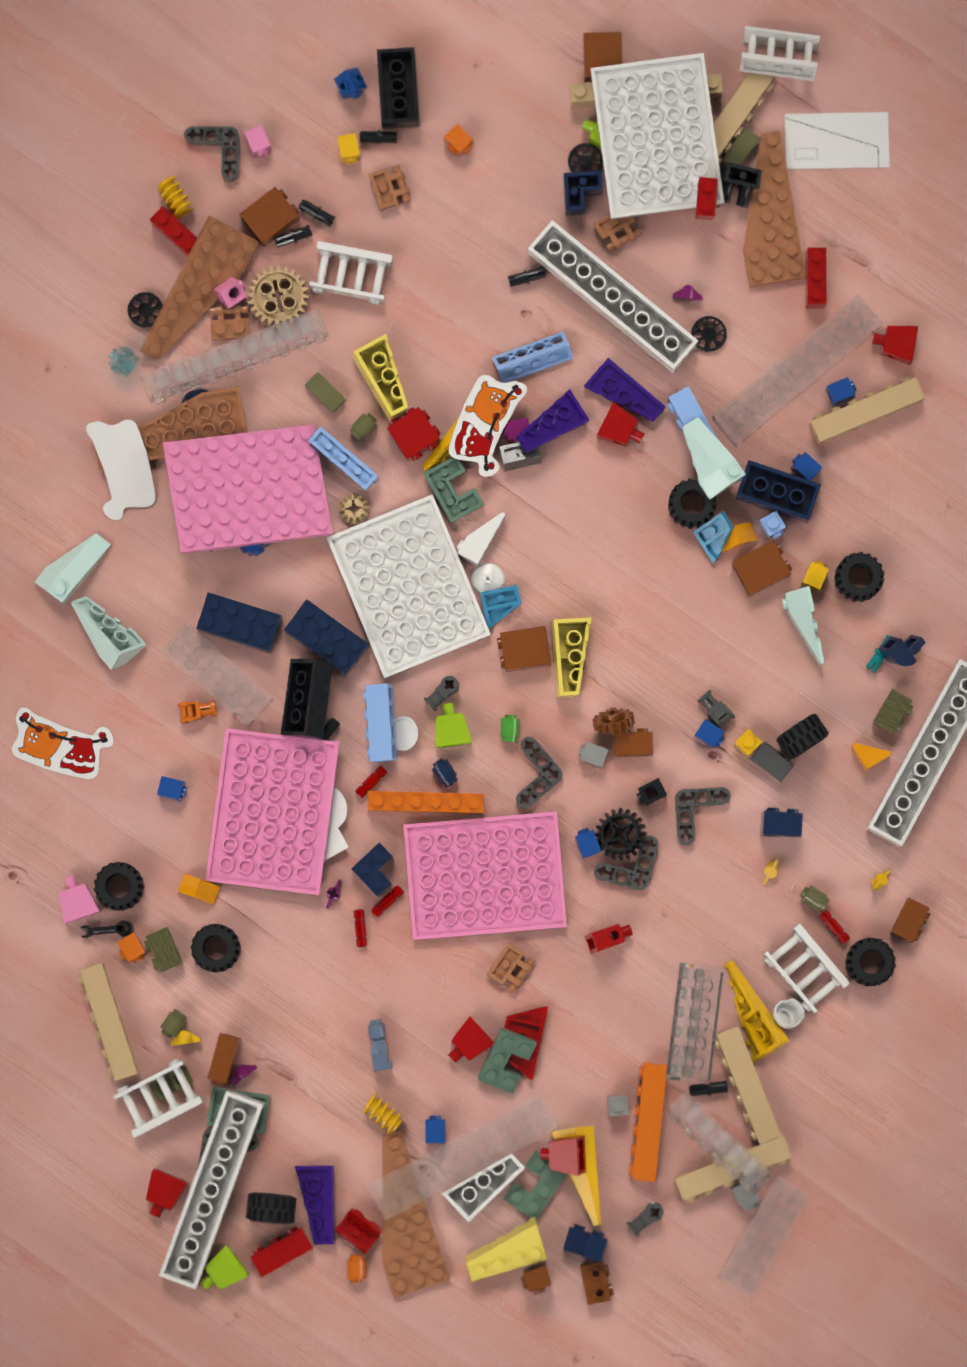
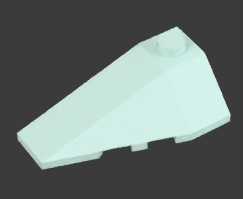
M698 417L682 427L687 447L693 459L692 463L697 472L698 483L709 500L739 482L746 475L736 459Z
M97 533L48 565L35 580V583L66 605L110 548L111 544Z
M807 586L785 593L784 599H781L783 609L787 610L790 619L818 665H823L824 658L820 638L816 635L818 633V626L815 618H812L815 610L810 587Z
M87 596L72 601L71 604L99 657L111 670L125 665L146 647L147 644L130 627L126 629L119 624L120 620L116 617L112 619L105 613V609Z

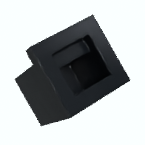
M659 778L639 787V793L636 794L640 804L645 803L646 806L667 796ZM652 790L654 796L648 797L647 791Z

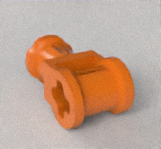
M215 700L207 703L189 701L177 704L181 713L180 723L201 720L204 716H217Z

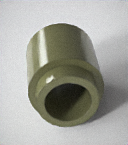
M363 413L352 425L350 432L360 441L363 438L366 439L377 427L375 424L377 420L370 413L367 415Z
M812 885L809 888L805 887L800 894V897H802L801 902L815 911L823 912L830 900L826 897V894Z
M174 1009L172 1012L170 1011L160 1026L163 1029L161 1033L170 1039L172 1036L177 1037L186 1023L187 1016L177 1009Z

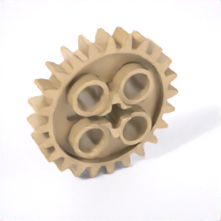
M278 265L275 271L272 266H270V272L263 269L264 275L257 273L258 280L252 279L251 281L254 286L248 287L252 291V293L247 294V297L252 299L248 301V304L254 305L250 309L251 312L257 311L256 319L262 316L261 322L264 323L268 320L269 326L275 322L278 328L280 322H282L284 327H286V321L288 320L291 324H294L292 318L295 317L299 320L298 313H305L302 307H308V303L304 301L309 299V295L304 294L308 292V288L303 287L306 284L305 280L299 282L301 275L294 276V269L289 273L287 266L283 271H281L280 265ZM274 280L277 281L283 312L279 310L273 285ZM284 281L290 283V287L287 289H282L280 285ZM270 286L272 290L270 293L265 294L262 292V288ZM289 299L295 301L292 307H286L284 305L285 302ZM269 304L276 305V309L272 312L267 311L266 307Z

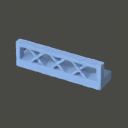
M564 332L492 357L501 383H508L573 359L570 345ZM561 339H562V341H563V342H560V343H557V344H553L555 341H558V340H561ZM544 347L541 350H535L536 348ZM525 353L524 356L518 357L519 354ZM503 360H508L507 362L502 364L498 363Z
M321 426L308 440L309 443L365 491L379 480L376 473Z

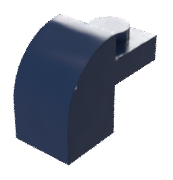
M910 635L904 642L900 638L890 636L878 650L889 663L910 666L917 662L913 655L917 654L926 642L922 637Z

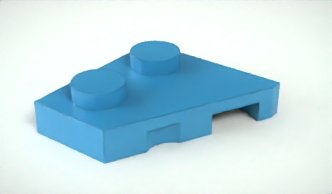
M723 511L693 531L712 563L718 560L734 526Z
M517 584L480 592L488 629L521 604Z

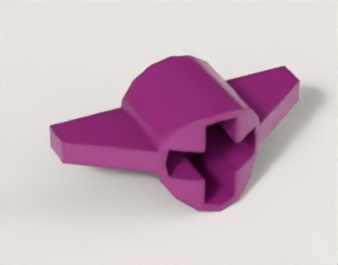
M685 285L681 290L673 293L672 297L687 301H703V296L691 285Z
M338 880L335 887L327 890L326 894L329 901L326 908L328 909L332 901L340 898L338 888L341 880Z
M242 1064L234 1069L232 1086L246 1078L258 1067L256 1065Z

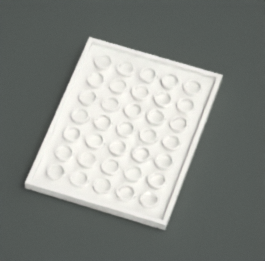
M704 53L590 68L611 219L696 208L700 177L717 178L719 180L716 205L724 204Z
M433 494L327 537L384 679L491 636Z

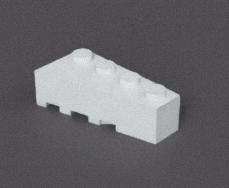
M511 1153L446 1190L442 1195L469 1222L525 1166Z

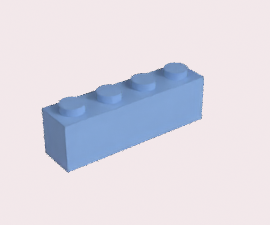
M689 386L668 397L667 401L669 403L666 405L671 414L675 413L677 417L676 423L680 430H682L684 425L698 417L716 437Z
M388 683L365 685L366 690L363 692V697L367 703V709H365L364 714L366 721H368L366 738L369 740L367 757L373 763L397 761L393 685Z

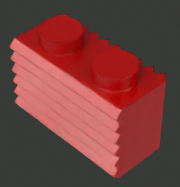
M699 178L696 219L713 220L715 218L719 181L717 178Z

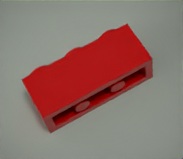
M162 206L149 219L151 224L188 257L197 237Z
M807 248L805 252V308L824 309L827 304L826 248Z
M296 1226L287 1231L288 1235L281 1239L278 1236L269 1241L270 1246L264 1248L262 1245L252 1251L254 1255L250 1258L261 1278L314 1248L303 1227L298 1229Z

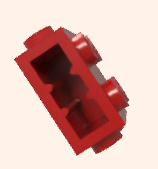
M414 407L410 408L404 413V417L393 419L388 423L389 426L387 427V431L408 462L411 460L417 461L423 456V452L426 450L432 451L439 446L438 442H440V431L436 425L432 426L428 420L431 418L426 410L421 411L419 407L416 409Z

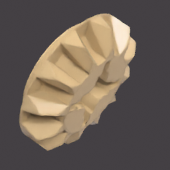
M351 494L345 496L340 502L339 514L345 522L359 524L367 518L369 504L361 495ZM353 501L356 507L362 508L356 510L355 517L352 511L346 510L352 507Z

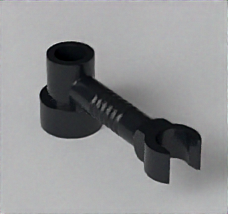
M121 921L113 926L80 927L88 929V934L81 936L82 938L111 933L128 936L134 930L133 924L129 921Z

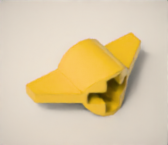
M776 858L774 862L769 861L764 870L766 878L763 884L766 885L769 878L777 876L780 868L777 864L779 859Z
M887 870L885 874H877L870 881L873 891L875 889L880 891L888 883L887 875L891 872L890 870Z
M189 1030L180 1031L177 1037L171 1041V1046L201 1042V1038Z

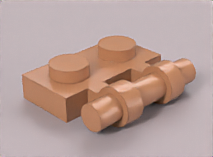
M399 165L392 167L394 174L391 175L388 174L387 168L369 174L380 211L399 205L398 197H402L404 203L411 201L409 196L410 190L409 187H406L405 175ZM397 181L399 190L394 191L391 182Z
M609 214L593 223L602 241L610 238L611 242L605 245L608 252L621 248L622 244L628 241L632 242L636 240L637 236L642 234L639 228L633 231L630 228L636 222L634 217L611 219ZM624 229L626 234L617 239L615 234Z
M235 304L229 309L223 307V305L210 308V315H218V320H210L212 341L250 338L249 319H241V313H248V305L240 306V304ZM224 314H235V319L224 320Z
M508 942L487 975L501 985L508 979L512 982L508 990L514 993L523 984L522 980L527 973L532 971L533 968L531 967L535 960L529 957L524 963L520 960L524 953ZM516 965H518L519 967H521V970L519 971L517 976L514 977L511 975V973L516 967Z

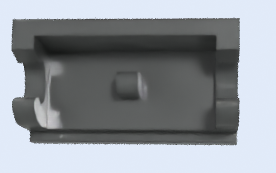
M519 442L499 447L504 472L541 463L539 448L526 454Z
M766 741L761 744L750 758L780 782L795 765Z

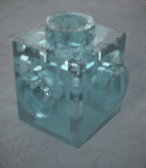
M120 346L118 350L114 348L108 356L111 359L108 365L111 366L110 369L113 372L121 373L127 377L140 358L135 356L134 351L129 347Z

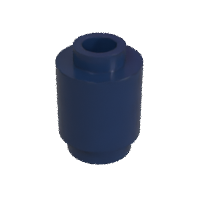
M441 758L433 764L434 768L432 771L440 784L444 785L445 788L458 781L457 773L448 759L444 761Z

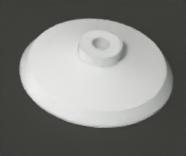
M493 563L480 564L471 575V585L479 595L483 591L502 588L505 584V575L502 569Z
M406 716L398 717L395 719L397 750L406 751L415 745L418 738V728L411 718Z

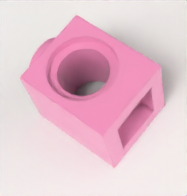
M262 125L244 132L254 157L258 156L260 158L269 154V151L272 149Z
M233 277L214 288L222 305L228 309L247 297L244 291L246 287L243 282ZM235 288L234 293L229 296L230 290Z

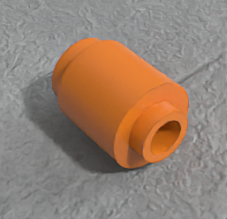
M349 1255V1260H347V1279H351V1283H363V1279H366V1260H364V1255Z

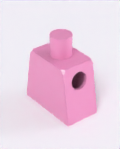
M75 875L64 879L67 890L59 892L65 924L101 912L87 884L78 886Z

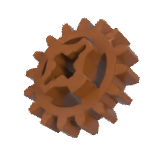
M617 708L607 709L606 712H599V715H595V718L592 719L595 731H598V733L604 732V734L611 733V735H616L618 732L622 733V730H629L628 727H633V724H635L633 711L630 712L629 709L623 710V708L619 710Z

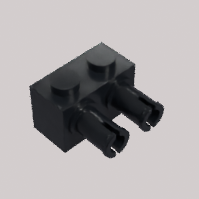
M730 162L719 163L724 203L731 202L732 189L737 187L739 192L735 205L747 208L750 191L759 189L762 170Z

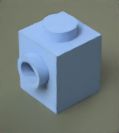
M777 511L760 519L758 522L767 539L771 537L776 539L784 534L783 531L786 526Z

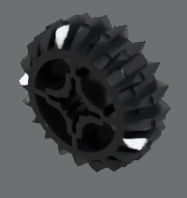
M619 808L618 814L612 809V816L605 813L604 815L607 819H599L603 824L602 826L596 825L600 832H596L595 836L601 837L597 841L598 844H602L600 846L601 851L606 850V856L611 854V858L615 860L618 855L619 860H623L625 854L626 858L630 859L631 852L633 855H637L636 848L639 850L643 849L639 845L640 842L646 843V840L641 838L642 836H647V832L641 831L646 828V825L640 824L643 819L641 817L636 819L637 813L633 812L631 814L629 809H626L624 813L623 809ZM626 819L631 821V823L619 826L615 821ZM611 825L613 832L607 841V830ZM633 828H635V838L631 843L629 835ZM617 829L623 832L624 839L618 837L619 831ZM623 842L626 848L614 849L611 845Z

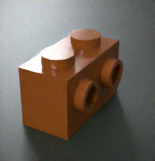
M602 1260L601 1262L597 1261L580 1265L587 1304L611 1301L610 1296L614 1295L612 1284L607 1283L606 1276H610L608 1264L604 1265Z
M545 1264L523 1271L524 1276L521 1277L524 1289H529V1292L534 1291V1294H539L546 1291L545 1287L552 1285Z

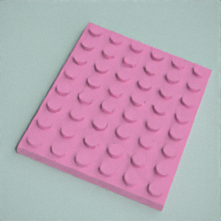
M314 424L163 443L180 554L332 535L319 451L308 442L315 433Z
M226 728L205 881L320 895L340 742Z
M557 811L403 825L413 940L567 927Z

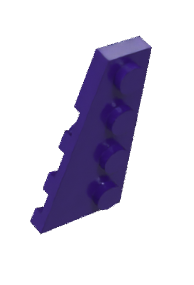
M609 358L606 359L583 386L652 422L666 408L665 405Z
M569 389L551 407L526 427L516 439L527 454L587 424L589 418Z
M334 1165L295 1166L299 1178V1186L304 1198L305 1209L309 1217L308 1221L314 1245L335 1244Z

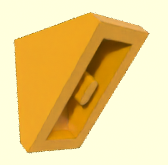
M751 522L734 526L722 553L757 540Z
M853 743L851 746L865 771L891 755V751Z
M184 873L178 892L214 905L220 886Z

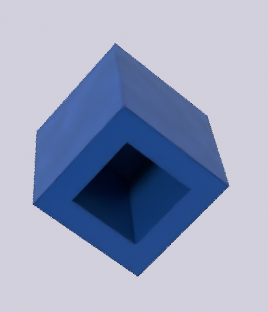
M848 377L827 385L825 389L832 406L854 398L857 391L854 382L850 381Z
M806 452L803 455L798 454L792 460L794 465L791 469L801 478L810 481L822 469V466Z
M706 719L694 735L695 738L712 749L715 745L719 747L725 739L722 736L724 731Z
M161 776L157 795L181 801L182 797H186L188 787L185 786L186 783L184 781Z
M588 828L577 832L578 835L575 836L582 859L601 852L594 830L589 831Z
M429 1116V1119L425 1120V1143H445V1119H441V1116Z

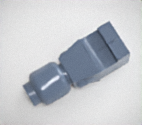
M381 1019L372 1020L368 1026L370 1040H373L371 1056L374 1072L392 1069V1062L388 1061V1049L384 1039L386 1037L385 1024L381 1022Z

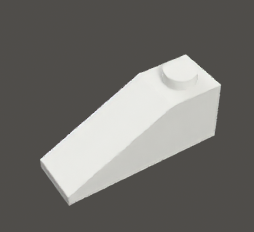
M500 513L469 534L465 541L461 539L456 548L459 550L458 556L478 566L505 519V513Z

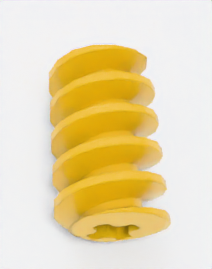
M174 175L163 180L158 185L157 191L159 194H162L161 198L166 200V206H170L169 210L174 213L173 216L176 219H180L189 214L194 208H189L192 201H185L188 198V194L181 195L184 188L177 189L181 183L173 182L177 178Z
M376 1092L364 1106L363 1114L365 1115L370 1112L369 1119L371 1120L376 1117L375 1124L377 1125L382 1122L381 1129L383 1130L388 1127L387 1134L389 1135L400 1126L406 1117L400 1120L401 1113L399 1112L394 1115V1107L388 1110V1102L382 1105V1097L376 1100Z

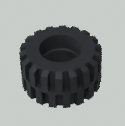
M692 478L677 484L671 491L668 500V510L670 511V516L674 518V522L681 524L680 526L683 528L686 526L688 529L693 527L697 529L711 520L717 506L716 496L709 500L700 487L698 480H692ZM696 494L700 496L704 503L703 509L697 514L685 512L681 506V500L685 495Z
M863 552L846 556L835 571L834 580H836L835 586L836 588L838 587V592L843 594L847 600L851 599L852 602L870 600L879 592L884 583L882 564L878 563V559L871 557L869 553L863 554ZM853 567H863L869 572L870 582L866 587H855L849 581L848 574Z
M811 714L778 736L776 741L788 759L791 760L825 739L829 732L817 714Z
M123 862L109 863L107 866L102 867V870L96 875V880L94 879L96 898L103 906L116 911H124L134 907L139 902L140 897L143 896L144 880L140 872L133 866ZM116 875H123L130 882L129 892L121 898L113 897L108 891L109 881Z
M209 924L195 933L196 935L192 939L191 950L192 957L200 968L218 973L233 967V964L237 962L241 952V945L238 936L232 929L222 924ZM212 937L224 939L227 944V952L224 957L213 960L206 955L204 947L208 939Z
M879 938L859 940L847 952V960H845L847 972H849L850 977L856 983L863 986L881 985L889 980L896 968V956L893 954V949L888 946V943L883 942ZM870 950L877 952L882 960L880 970L873 974L864 972L859 962L861 955Z
M249 1193L246 1218L251 1221L264 1223H294L297 1199L283 1194Z

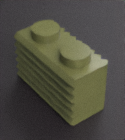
M892 689L872 723L891 735L895 731L899 732L904 724L901 721L903 716H908L913 708L910 705L913 700Z
M168 927L145 936L147 941L144 944L147 951H152L154 959H152V963L156 970L159 969L160 972H164L183 963Z

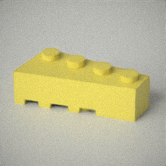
M387 334L353 351L352 358L388 420L392 421L404 415L408 405L398 377L397 368L395 367Z
M592 617L556 619L551 622L557 699L575 698L579 695Z
M535 1216L523 1225L513 1228L511 1232L504 1236H499L496 1238L497 1240L465 1256L472 1282L547 1260Z

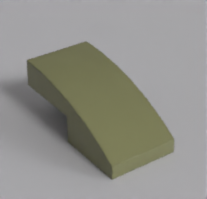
M745 127L722 160L742 165L761 138Z
M319 372L305 384V387L332 413L346 401Z
M185 1064L180 1066L188 1083L194 1082ZM174 1071L164 1075L172 1093L182 1088ZM157 1080L149 1083L157 1101L165 1098Z

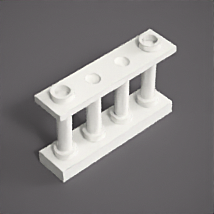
M745 26L743 42L749 43L748 53L742 52L739 71L815 81L818 62H812L811 60L812 52L818 51L820 36ZM756 44L766 45L767 54H755ZM775 47L786 48L785 58L774 57ZM793 50L805 51L804 60L793 59Z
M318 241L317 252L322 257L317 282L310 281L309 287L313 289L314 293L324 294V292L365 299L375 305L385 302V296L380 295L385 268L387 266L392 267L393 255ZM332 255L338 256L340 259L335 286L324 284L329 257ZM350 259L358 260L357 262L359 263L354 290L342 288L347 262ZM368 263H375L377 266L372 293L361 291Z
M798 924L793 928L795 932L793 937L772 955L768 951L763 953L765 956L763 960L770 968L774 967L803 1001L801 1003L803 1008L808 1013L810 1011L816 1013L817 1009L814 1007L816 1003L835 987L841 986L845 988L850 982L801 924ZM803 941L807 946L806 951L783 970L776 961L798 942L801 943ZM810 957H816L820 961L818 963L819 966L796 985L789 975ZM828 971L832 976L831 981L808 1000L801 991L820 974Z
M179 1059L168 1063L169 1068L130 1088L126 1085L117 1090L118 1094L113 1096L114 1099L123 1097L134 1119L135 1129L131 1130L134 1138L206 1102L203 1094L197 1097L196 1093H193L180 1067L187 1063L186 1060L179 1061ZM171 1071H174L187 1097V1102L182 1105L176 1102L163 1076ZM155 1079L170 1106L168 1107L170 1111L165 1114L159 1111L146 1085ZM140 1088L152 1113L151 1117L153 1120L147 1123L145 1120H142L129 1094Z

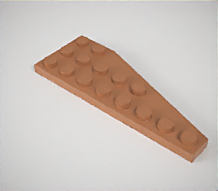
M780 131L761 133L756 169L762 170L759 189L752 190L743 248L749 288L806 278Z
M209 215L140 352L159 360L219 299L214 288L231 277L238 280L242 276L259 241Z
M239 386L200 393L138 427L147 452L148 461L165 458L163 443L247 433ZM96 451L98 466L100 470L103 469V466Z
M401 1131L382 1137V1262L394 1298L450 1280Z

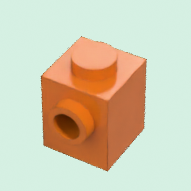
M458 124L444 136V142L448 145L447 149L453 155L458 154L461 157L463 154H468L473 148V138Z
M135 932L117 942L121 948L119 954L124 961L128 960L130 963L133 961L136 964L145 958L143 955L147 952Z

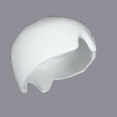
M794 998L781 1000L773 1009V1017L777 1025L790 1029L801 1023L805 1017V1010L802 1004Z

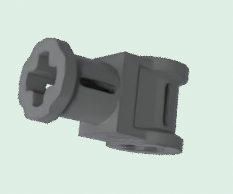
M453 676L444 677L441 684L435 688L436 690L428 698L425 697L424 700L436 711L437 707L444 700L457 693L459 682ZM448 681H449L450 683H452V682L454 681V683H453L454 688H453V689H451V688L446 689V688H447V684H446V683H447Z
M709 690L697 702L703 704L708 710L707 714L710 716V719L718 728L722 729L726 722L731 718H735V715L721 701L718 702L712 696L711 690Z
M651 1202L632 1222L628 1221L626 1224L638 1237L643 1229L663 1217V1208L659 1203ZM652 1207L654 1209L659 1208L657 1216L655 1214L650 1215Z

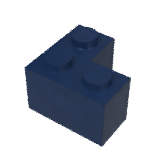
M602 171L564 173L565 216L584 215V196L602 195Z
M768 807L766 811L761 813L760 836L802 837L803 813H798V809H787V812H779V808Z
M379 842L351 869L378 898L392 885L379 870L393 856Z
M574 1224V1227L569 1226L563 1250L601 1262L608 1241L607 1237H604V1232L593 1229L591 1233L585 1231L586 1227Z

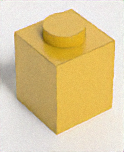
M356 133L337 136L342 163L354 164L357 160H361Z
M817 560L811 562L801 585L809 586L810 589L819 592L829 571L826 568V564Z
M748 729L734 745L748 757L762 741Z

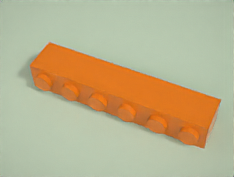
M368 791V812L484 814V794Z
M644 1062L643 1066L639 1067V1077L642 1078V1083L637 1086L636 1097H640L639 1105H635L634 1116L638 1117L637 1124L633 1125L632 1136H636L635 1144H631L630 1155H634L633 1163H629L628 1175H632L631 1179L656 1182L668 1066L665 1064Z

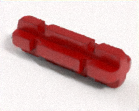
M379 766L375 770L376 772L372 773L362 783L363 785L356 789L355 792L359 797L363 798L367 791H370L380 781V778L387 774V770L383 766Z
M395 886L392 892H389L379 902L378 906L375 905L371 911L376 917H379L384 909L387 910L397 900L396 898L404 893L401 887Z
M363 909L354 910L357 947L367 946Z
M825 910L819 917L823 922L827 923L826 926L832 933L839 937L838 940L845 944L850 940V936L847 932L843 931L844 929L836 919L831 917L830 912Z

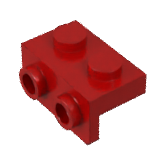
M351 1208L337 1226L335 1232L366 1254L380 1236L382 1230L378 1224L366 1219L361 1211Z

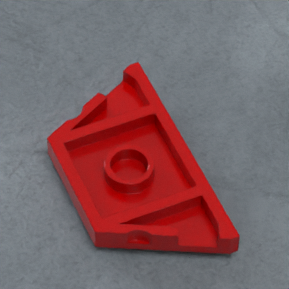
M548 1006L506 1016L505 1029L537 1042L529 1060L511 1054L508 1059L511 1065L530 1080H533Z

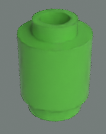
M505 715V718H501L500 725L502 742H517L520 732V719H516V715Z

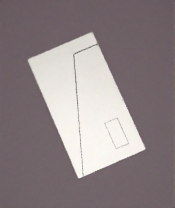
M888 112L785 114L787 169L890 167Z

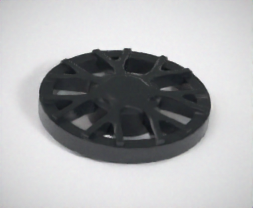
M581 143L570 151L568 166L571 172H576L573 168L577 164L581 167L577 172H583V169L588 168L589 172L595 171L591 168L593 163L599 166L596 171H601L603 166L602 153L595 145ZM588 147L593 148L591 154L586 153ZM582 148L584 153L579 155L576 150ZM599 154L600 159L593 160L592 156ZM576 156L579 158L578 161H571V157Z
M142 292L136 294L130 300L128 315L135 325L149 328L153 326L154 322L149 324L147 318L152 316L156 320L155 317L158 315L153 314V310H161L163 305L156 295ZM142 296H148V302H142ZM156 299L158 303L152 307L150 303ZM135 300L140 303L138 308L132 305ZM138 310L139 315L132 317L131 311ZM140 317L145 318L143 324L138 323Z
M705 316L698 319L691 330L692 336H694V332H701L702 337L696 338L699 340L696 347L705 352L718 350L726 341L727 331L724 323L713 316ZM708 319L714 320L713 327L708 326ZM700 322L705 325L703 330L697 326ZM721 325L723 330L716 332L715 327ZM716 335L723 336L722 342L715 339ZM702 339L707 341L704 347L699 345ZM714 341L716 347L710 349L709 342Z

